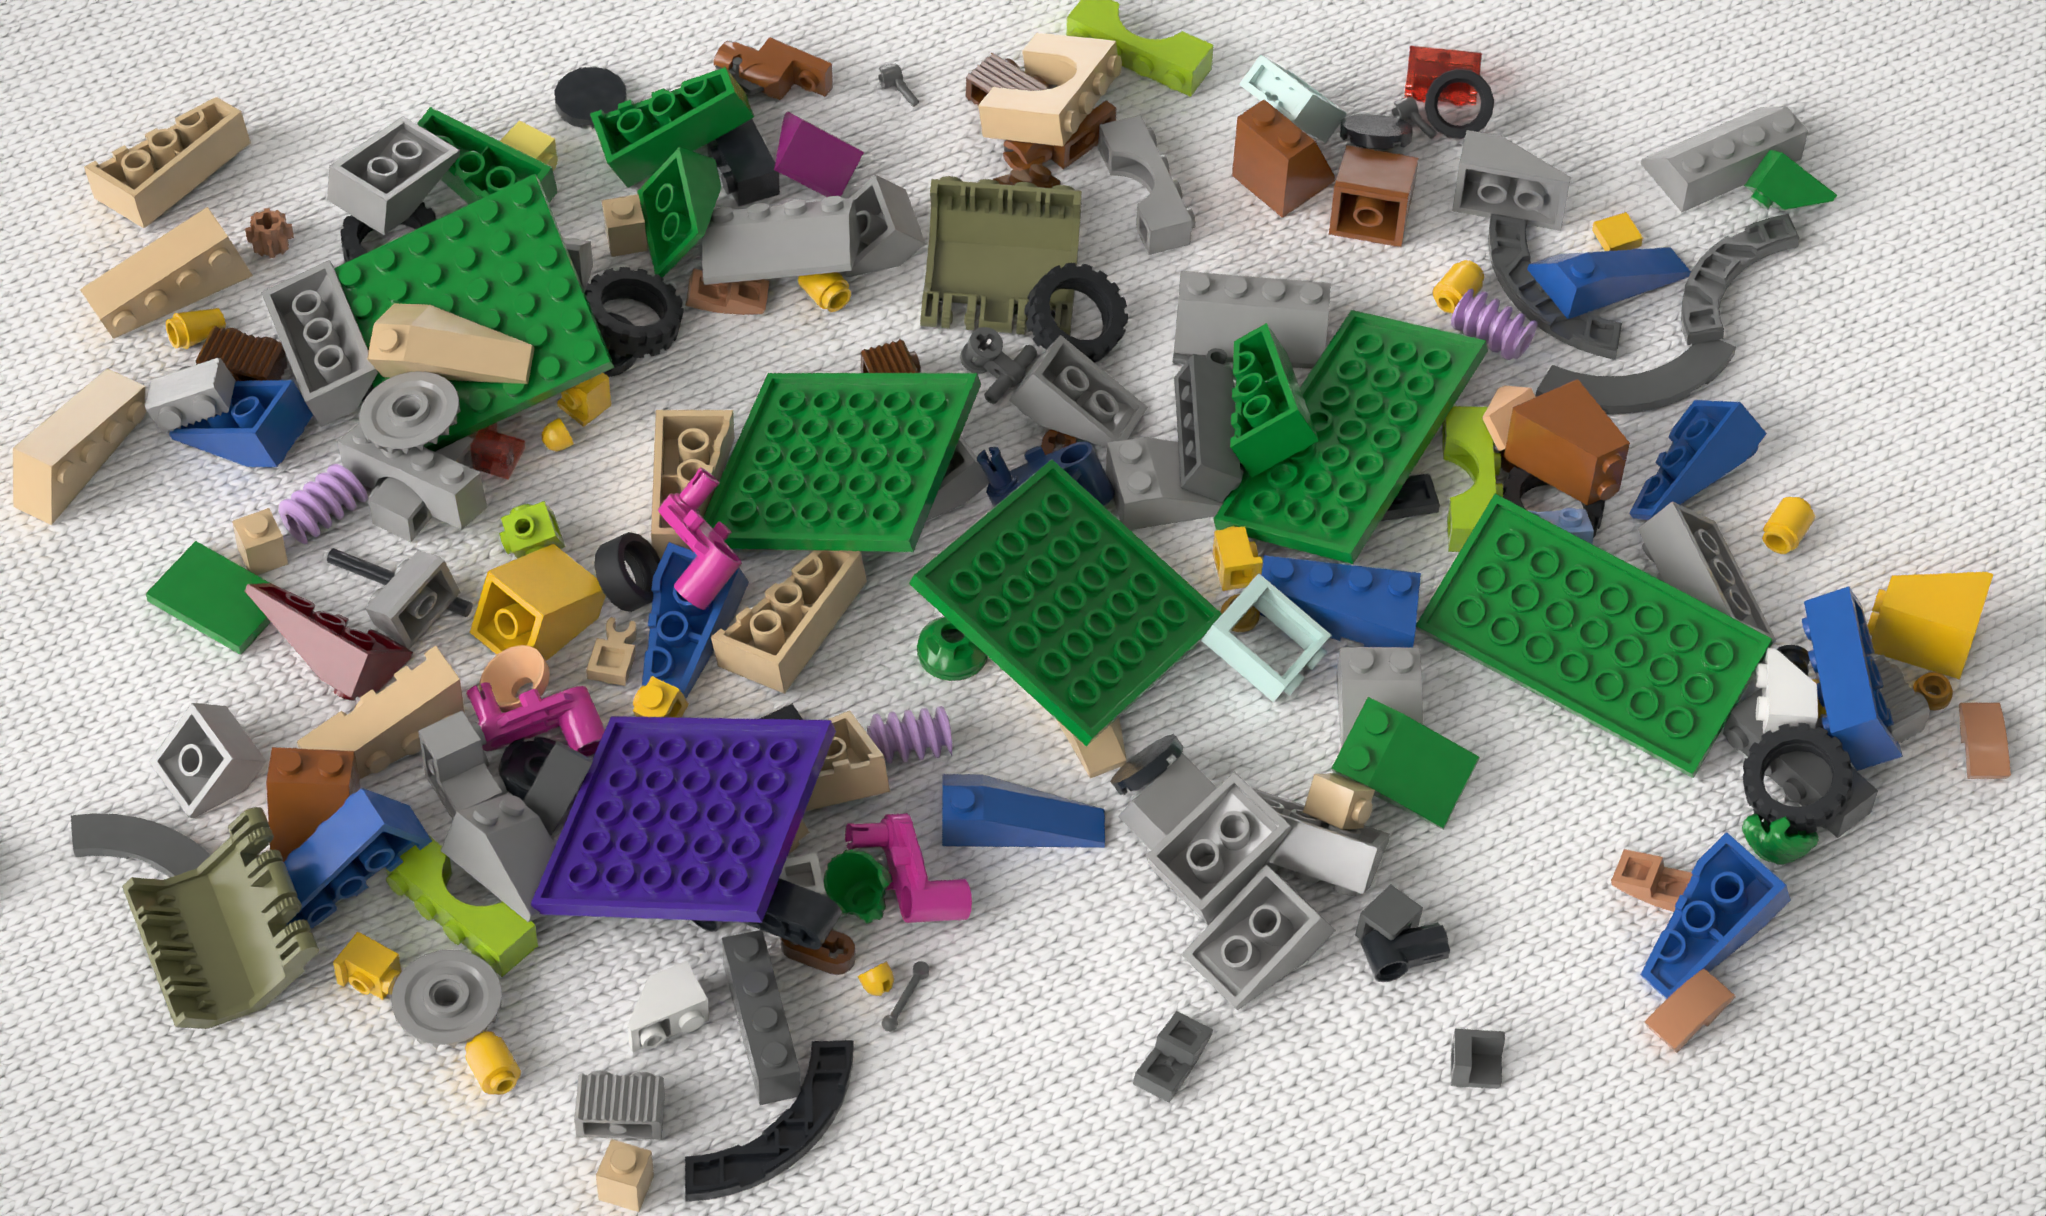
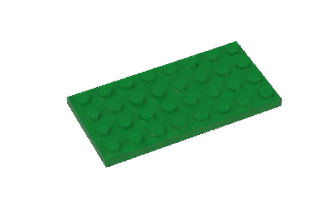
M1351 310L1300 387L1319 441L1310 445L1306 450L1288 457L1252 478L1247 470H1245L1240 485L1236 490L1230 492L1213 518L1216 529L1223 530L1232 526H1245L1248 538L1354 564L1487 354L1486 340Z
M1497 494L1493 495L1416 623V629L1693 779L1728 721L1730 713L1738 704L1755 675L1758 663H1762L1767 649L1773 644L1772 638Z

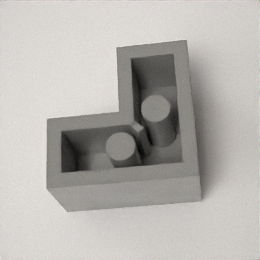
M463 710L418 730L425 776L452 820L459 810L508 794L501 777L498 774L492 776L487 768L489 767V762L482 749V746L486 744L482 729L477 722L471 724Z

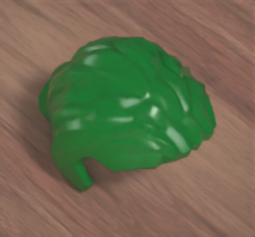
M1752 814L1744 820L1742 825V832L1754 852L1761 859L1776 865H1785L1804 857L1819 842L1817 832L1807 834L1805 830L1798 831V834L1786 833V830L1791 825L1786 817L1771 822L1769 827L1766 820L1762 822L1758 814Z
M845 850L842 854L832 858L827 864V870L825 871L824 888L827 896L840 907L841 915H855L860 920H864L866 924L883 918V911L886 909L884 898L886 889L892 883V876L888 869L865 851Z

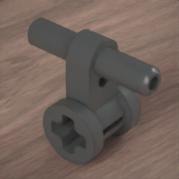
M980 327L971 334L968 343L963 347L960 353V360L965 369L972 373L982 374L988 371L997 378L984 394L985 399L989 403L996 404L1009 388H1014L1025 376L1024 370L1038 353L1034 346L1026 345L1015 359L1012 360L1002 352L1003 341L999 333L988 327ZM988 339H991L990 344L986 343Z

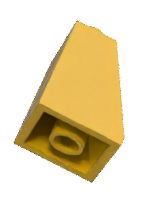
M551 544L487 572L469 633L496 655L513 646L525 645L537 649L543 655L545 661H547L599 618L606 595L603 593L594 575L555 544Z
M1989 572L1892 575L1887 591L1883 589L1878 590L1872 609L1873 612L1867 625L1870 636H1872L1871 641L1875 654L1884 655L1894 660L1960 680L1993 574Z

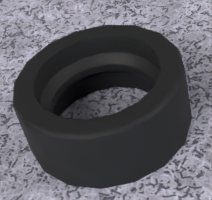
M1455 69L1444 72L1432 82L1426 93L1425 111L1428 121L1436 131L1450 138L1463 139L1465 138L1466 130L1479 132L1487 125L1493 114L1494 98L1491 87L1482 76L1471 70ZM1456 82L1467 83L1474 87L1481 100L1480 112L1477 117L1469 124L1462 126L1452 125L1445 121L1438 109V97L1442 90L1449 84Z
M628 532L600 545L595 553L594 567L600 587L610 602L620 610L628 612L635 611L652 603V581L660 563V558L649 541L640 534ZM625 561L630 566L635 582L631 579L626 569Z

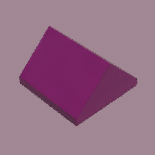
M787 111L783 118L774 170L825 197H841L864 152Z

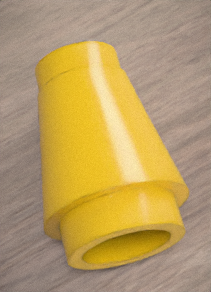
M219 308L174 313L173 318L167 319L165 324L168 338L176 349L180 347L188 349L205 340L214 326L219 328L226 327L225 318Z

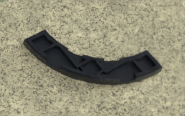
M854 1040L811 1041V1057L808 1071L801 1086V1092L790 1109H786L774 1123L762 1131L761 1136L743 1146L736 1145L705 1155L685 1156L686 1202L710 1200L751 1189L774 1178L806 1155L828 1130L843 1104L853 1068Z

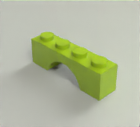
M1080 0L1067 16L1066 36L1116 41L1117 54L1121 57L1123 67L1190 97L1212 70L1213 44L1183 31L1164 39H1147L1137 36L1123 26L1119 18V3L1113 0Z
M1453 406L1442 423L1443 460L1460 466L1470 475L1474 482V485L1467 491L1450 497L1447 515L1448 552H1460L1493 495L1497 494L1503 497L1502 483H1496L1495 476L1500 475L1501 455L1494 452L1493 445L1495 443L1482 419L1488 407Z
M429 836L432 840L431 843L421 850L416 845L400 856L403 861L402 864L391 872L386 869V882L388 886L398 896L406 895L413 901L417 911L429 921L434 919L440 924L446 936L456 945L462 943L472 954L483 959L498 975L503 977L538 947L536 925L532 921L527 922L504 902L489 906H474L463 903L453 897L446 888L452 876L450 858L441 851L442 846Z

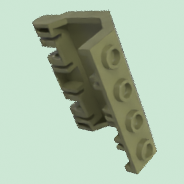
M944 176L940 180L931 179L930 235L920 326L937 328L939 304L943 302L941 328L950 329V325L953 322V303L967 304V312L964 319L966 330H975L977 305H981L979 328L988 327L998 333L1012 334L1014 308H1018L1016 334L1025 335L1028 317L1025 315L1024 310L1025 305L1029 302L1027 297L1030 291L1052 268L1058 265L1062 268L1066 263H1076L1077 266L1082 191L1075 190L1067 185L1040 188L1029 182L1002 185L991 179H981L978 182H964L954 176ZM1060 289L1051 295L1050 309L1051 312L1056 311L1055 322L1058 327L1071 336L1075 290Z
M253 807L241 813L228 826L230 838L196 869L165 880L131 877L122 886L156 979L160 985L174 1025L177 1028L209 1029L264 1009L304 973L303 967L319 953V948L313 933L310 932L311 928L307 920L294 921L286 926L296 916V913L301 910L302 906L279 850L271 849L258 855L269 845L268 843L274 840L273 833L261 807Z

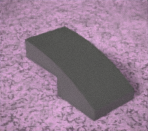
M559 741L555 743L538 771L534 783L523 799L525 805L540 817L550 836L571 803L593 762L592 759Z
M1176 1011L1157 1036L1154 1049L1135 1072L1133 1085L1170 1103L1201 1056L1212 1036L1213 1029Z

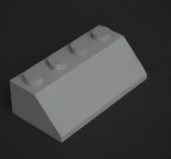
M1760 107L1641 159V165L1677 208L1684 212L1743 186L1769 150L1783 152L1794 162L1801 160L1808 130L1788 107Z
M830 196L817 202L806 203L804 200H792L784 205L776 206L758 203L746 209L733 210L730 207L714 209L705 235L702 237L704 285L852 271L861 240L854 198L843 199L840 196Z
M328 260L261 292L303 398L321 427L356 411L378 374L374 366L367 360L369 350L333 264Z
M1181 271L1174 354L1187 356L1196 354L1206 357L1209 350L1218 348L1227 353L1225 362H1233L1234 341L1267 323L1287 352L1292 367L1312 369L1326 349L1331 283Z
M1672 501L1638 528L1644 544H1642L1643 551L1655 563L1659 574H1657L1659 580L1772 638V645L1777 642L1715 521Z
M1252 788L1292 828L1262 867L1267 865L1272 870H1279L1281 866L1296 871L1295 877L1310 883H1318L1320 879L1334 884L1333 889L1349 896H1357V893L1364 894L1370 888L1391 834L1365 825L1364 828L1342 830L1303 813L1305 805Z

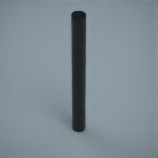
M332 548L327 556L328 563L383 585H387L395 576L393 571ZM456 597L446 610L468 617L473 604Z

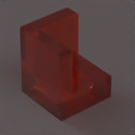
M497 423L478 430L470 445L473 469L509 480L525 449V441L499 433Z

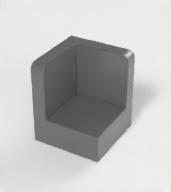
M1390 884L1360 913L1355 936L1362 940L1367 933L1375 929L1389 940H1394L1403 930L1419 926L1423 907Z
M1455 1029L1451 1045V1086L1499 1089L1502 1084V1052L1505 1043V1032Z

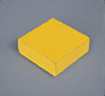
M1627 212L1593 223L1592 231L1605 251L1631 250L1642 246L1643 237Z

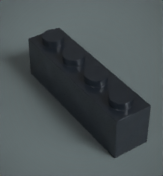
M753 119L707 144L708 157L716 160L717 168L721 171L723 188L727 195H733L738 207L780 194L779 172L774 170L775 161Z

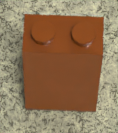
M1265 99L1237 117L1232 176L1282 218L1335 182L1336 177L1316 141Z
M1346 145L1334 186L1329 235L1402 247L1419 158Z
M1576 379L1513 407L1504 456L1512 464L1588 506L1599 500H1608L1620 491L1630 442L1582 383Z
M272 747L266 780L268 822L274 836V840L270 842V850H279L283 862L287 860L288 855L294 849L300 847L316 832L317 827L322 822L334 815L344 805L350 795L361 789L355 751Z

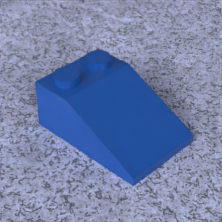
M293 380L235 381L228 413L222 412L221 416L215 414L214 418L208 417L207 420L202 419L201 422L188 423L187 427L181 425L180 429L175 428L174 431H170L169 435L172 440L246 467H278L286 458L287 452L297 438L303 434L306 425L313 417V413Z

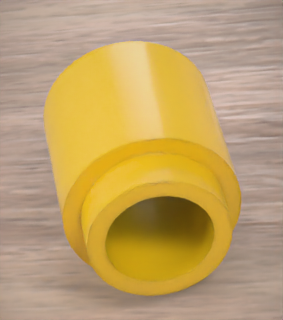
M1469 260L1455 263L1433 289V297L1437 306L1441 310L1453 314L1458 302L1469 289L1474 290L1473 297H1475L1483 287L1484 273L1476 263Z
M839 272L798 276V284L820 308L827 309L829 312H836L842 309L851 298L849 283Z
M1800 497L1783 498L1763 528L1764 534L1762 538L1765 545L1779 554H1787L1790 550L1796 549L1815 520V514L1810 504Z
M484 1031L476 1035L470 1043H466L465 1059L485 1093L501 1095L515 1087L520 1078L521 1070L501 1037L496 1036L492 1031Z

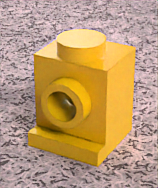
M601 373L561 392L562 398L557 401V406L581 426L585 427L611 406L609 377Z
M1232 526L1214 531L1212 554L1222 591L1246 588L1258 574L1262 575L1263 562L1261 556L1258 557L1255 541H1249L1245 526Z
M651 676L648 684L640 687L633 701V712L636 717L668 716L682 718L689 703L679 688Z
M358 931L333 961L337 984L345 987L350 982L360 993L366 995L371 993L382 1000L387 994L392 995L393 986L402 972L398 953Z

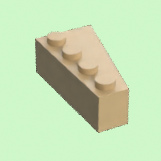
M206 207L81 288L80 291L114 339L253 275L209 208Z

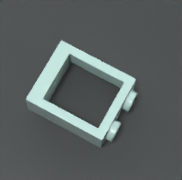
M1263 55L1258 57L1239 84L1260 101L1265 99L1301 130L1324 143L1329 140L1341 123V120L1347 115L1346 112L1296 74Z
M1258 574L1212 625L1201 641L1274 702L1283 691L1290 696L1304 680L1300 671L1306 665L1312 670L1325 656L1327 651L1322 646L1331 634L1261 574ZM1252 606L1258 609L1305 650L1282 677L1230 633Z

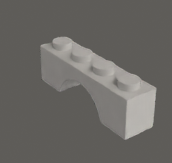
M1141 115L1099 125L1098 150L1110 175L1134 179L1146 187L1150 193L1147 198L1137 204L1136 230L1148 255L1190 245L1191 229L1195 228L1196 225L1194 213L1191 207H1185L1182 201L1180 184L1177 180H1172L1169 174L1170 169L1165 154L1159 153L1153 129L1146 127Z
M360 423L337 441L343 467L351 471L361 484L374 489L385 481L387 477L398 479L420 496L432 517L456 528L464 529L487 508L481 473L423 447L421 451L417 447H412L407 454L401 449L392 454L386 447L378 450L373 442H368Z

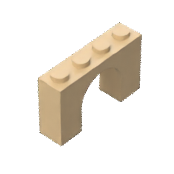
M1036 33L1022 50L1025 73L1032 77H1041L1046 84L1059 86L1041 91L993 87L978 105L983 137L1064 146L1072 134L1077 131L1085 117L1091 113L1101 96L1105 95L1111 83L1121 73L1122 60L1117 54L1116 41Z

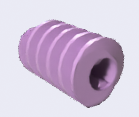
M1469 289L1458 302L1451 318L1452 327L1459 331L1464 329L1465 336H1476L1478 339L1486 340L1489 349L1493 352L1501 351L1504 359H1518L1532 342L1538 325L1537 322L1532 320L1524 327L1525 315L1523 313H1519L1512 320L1510 319L1513 311L1511 306H1506L1501 312H1498L1499 299L1495 298L1489 305H1486L1487 292L1482 291L1474 298V290Z
M332 464L328 467L327 473H320L316 476L315 482H307L303 487V491L297 490L293 492L291 499L282 500L279 504V513L282 522L290 534L299 542L308 544L305 535L306 531L313 537H318L320 535L318 522L323 527L329 529L332 526L329 514L341 520L344 518L341 505L349 511H353L356 509L353 496L359 501L365 502L368 500V495L361 482L351 471L341 465Z
M942 706L936 708L933 719L928 709L922 708L918 720L915 719L911 710H905L902 722L899 721L895 712H889L886 724H884L877 713L873 714L870 726L867 725V734L882 752L887 764L892 763L895 751L899 752L903 762H908L911 749L915 750L919 760H924L926 748L930 747L935 758H940L942 746L946 745L952 756L950 722Z

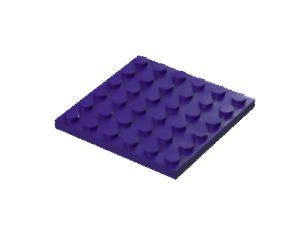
M611 716L592 759L593 762L583 780L531 901V906L540 915L762 923L836 730L832 721Z

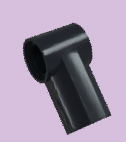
M1438 922L1403 930L1394 940H1389L1377 930L1367 933L1361 940L1364 954L1373 976L1378 982L1396 980L1403 976L1409 968L1448 959L1450 954L1447 933L1444 926Z

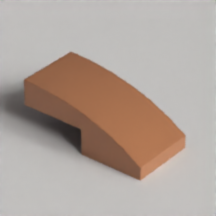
M694 268L689 278L685 306L724 314H763L766 310L769 280L761 279L704 285L703 271Z
M1960 703L1961 743H1965L1967 779H2008L2011 776L2010 759L2001 704Z
M1624 849L1611 883L1612 886L1630 896L1674 912V906L1679 896L1683 895L1692 877V873L1664 867L1663 857Z
M1702 969L1667 998L1644 1023L1662 1041L1678 1053L1703 1025L1708 1027L1731 1003L1735 995L1706 969Z

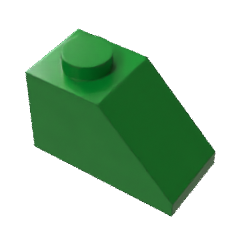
M1774 150L1768 151L1744 184L1746 188L1753 192L1750 198L1766 210H1769L1770 207L1786 210L1832 202L1837 197L1833 191L1783 152Z

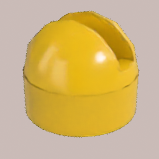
M560 418L553 420L543 428L541 434L542 442L549 450L558 452L574 445L567 428Z
M887 961L857 976L865 991L874 996H882L884 992H889L894 983L893 972Z

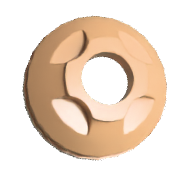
M525 645L513 646L497 654L488 663L481 675L480 683L488 682L491 684L492 692L501 712L505 713L522 706L519 698H516V694L524 684L533 683L532 689H537L541 697L549 683L550 670L545 658L537 649Z

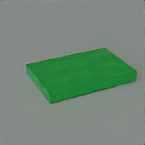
M197 541L181 555L146 593L147 602L240 655L271 623L245 592L247 584L270 582Z

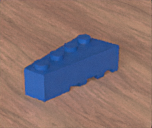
M1264 555L1262 576L1331 634L1329 638L1341 641L1343 637L1362 643L1364 647L1413 648L1421 573Z
M1849 586L1804 601L1807 617L1802 618V625L1806 637L1813 644V650L1808 651V655L1814 672L1819 674L1820 683H1817V697L1820 704L1826 708L1827 716L1822 717L1823 728L1828 731V736L1831 738L1835 736L1840 740L1843 750L1848 752L1851 763L1857 771L1903 757L1899 742L1894 740L1887 727L1894 725L1891 711L1887 708L1884 697L1879 690L1884 687L1881 674L1874 658L1867 656L1875 652L1861 603Z

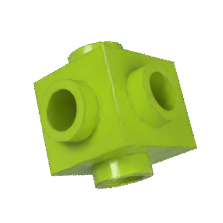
M545 501L535 505L523 504L517 506L510 511L509 515L501 517L505 530L499 533L501 542L506 553H513L517 559L551 544H555L560 549L565 547L555 514Z

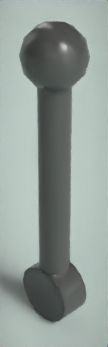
M919 961L914 964L913 977L891 1014L882 1019L881 1024L885 1031L891 1032L897 1028V1018L920 980L928 977L929 965L926 962Z

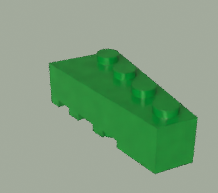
M726 67L683 81L681 88L672 91H666L663 88L651 92L652 98L634 103L632 100L619 103L618 109L605 114L602 110L590 113L607 164L627 188L654 174L679 147L693 152L754 118L745 91Z
M432 107L426 111L417 123L420 127L460 150L459 157L440 180L468 204L474 203L533 174L540 180L548 203L558 193L551 166Z
M1265 323L1235 340L1233 375L1236 378V387L1232 388L1235 413L1231 414V425L1235 433L1234 437H1231L1230 447L1252 478L1288 457L1306 450L1310 445L1319 441L1288 354L1269 325Z

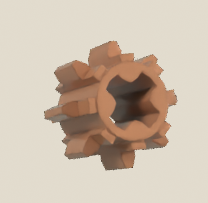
M266 208L264 211L256 212L250 217L251 227L246 228L245 232L247 242L253 244L254 253L275 258V255L280 253L283 255L289 249L288 239L294 238L292 224L286 222L284 213L281 214L278 210L271 211L270 208Z

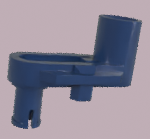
M1078 442L1045 455L1042 447L1036 446L1027 450L1024 454L1028 463L1009 471L998 447H989L992 457L989 458L986 450H983L976 459L989 481L986 493L993 507L997 506L1051 459L1103 506L1107 505L1115 495V490L1092 445L1088 442Z

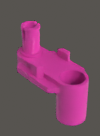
M700 467L680 494H669L658 508V512L697 555L676 581L674 588L691 604L705 610L742 562L725 543V540L732 532L720 521L712 528L700 515V506L715 487L720 484L710 472Z
M480 683L482 688L480 692L477 685L466 692L478 717V725L486 739V744L482 746L484 751L501 749L509 746L515 740L532 738L560 726L569 747L588 757L595 754L605 731L585 686H576L541 699L537 689L529 690L519 696L522 704L521 707L505 713L501 712L490 683Z
M908 813L886 814L880 823H848L846 825L845 842H849L846 845L849 850L881 847L884 850L890 870L889 873L892 876V883L886 890H895L901 915L906 923L967 920L970 917L972 895L966 879L928 880L921 848L918 844L912 819Z

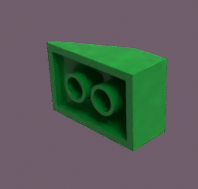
M679 147L637 191L645 222V231L654 273L662 278L705 235L722 188L715 159Z
M1367 697L1331 769L1333 773L1374 789L1373 796L1444 830L1480 757L1407 715Z

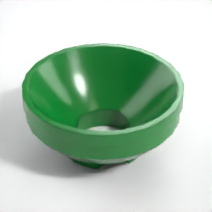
M942 616L929 622L921 631L917 643V658L926 672L941 680L960 681L974 676L984 667L988 656L966 636L956 643H949L942 638L941 635L946 630H959L946 617Z

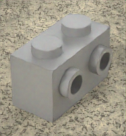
M1182 753L1118 817L1152 850L1217 787Z

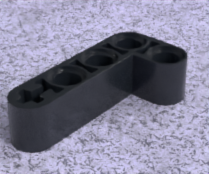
M779 878L762 923H742L806 948L819 949L841 917L842 911L836 902L829 897ZM692 920L700 928L711 932L717 931L724 922Z

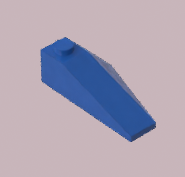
M1671 247L1558 254L1531 263L1527 269L1567 319L1688 278L1691 273Z
M1694 400L1672 428L1668 436L1672 444L1668 452L1659 454L1656 464L1660 468L1656 475L1645 481L1629 514L1633 519L1649 520L1672 501L1681 505L1751 458L1757 452L1759 443L1767 433L1741 402Z
M668 542L652 581L653 601L648 620L650 630L648 649L645 652L642 686H646L651 676L679 688L685 699H687L714 652L711 636L720 629L727 630L736 614L749 581L742 570L738 568L708 607L702 610L687 601L674 588L676 581L697 555L692 550Z
M942 774V846L1105 848V812L1102 808L983 774Z
M1726 832L1697 861L1692 871V877L1683 895L1679 896L1674 906L1675 911L1666 929L1661 932L1640 974L1641 977L1667 999L1702 969H1706L1708 972L1712 971L1762 930L1791 901L1787 885Z

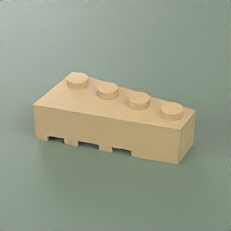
M214 97L175 118V125L159 130L156 128L144 134L146 140L128 149L124 145L112 151L113 158L100 165L95 160L84 166L94 198L140 227L146 228L251 143L242 112L220 98Z
M107 368L13 447V507L52 525L135 426L142 421L147 411L145 408V386Z
M656 410L651 541L660 560L668 542L689 550L692 549L661 516L658 508L669 494H680L700 467L710 472L716 480L720 481L735 439L733 410ZM716 487L699 508L702 517L707 510Z
M814 550L791 569L792 575L783 583H774L765 591L764 599L752 609L746 607L736 615V622L726 631L720 629L711 636L718 667L785 694L866 584L867 580L860 551Z
M434 646L424 653L427 658L426 661L413 670L405 666L396 672L394 677L397 681L379 693H375L372 689L360 697L361 700L356 704L352 712L348 715L343 711L338 712L297 741L298 748L355 751L359 780L371 773L381 772L389 764L402 757L421 751L418 730L462 710L464 712L460 678L437 646Z
M849 710L827 719L832 721L836 732L805 811L890 792L884 755L852 712Z

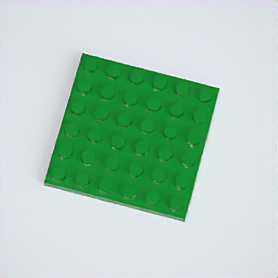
M535 174L334 268L368 350L374 323L394 303L432 305L533 345L534 354L528 384L448 380L457 391L461 412L456 414L457 424L449 426V435H439L437 444L431 442L424 444L423 447L434 452L614 368L540 180ZM378 372L372 382L373 387H377L390 377H382Z
M767 373L720 478V484L716 487L703 519L712 528L720 521L732 532L725 540V543L731 549L914 552L981 387L978 374Z
M1052 459L914 574L909 582L919 594L1086 747L1198 645L1208 630L1222 615L1218 609Z

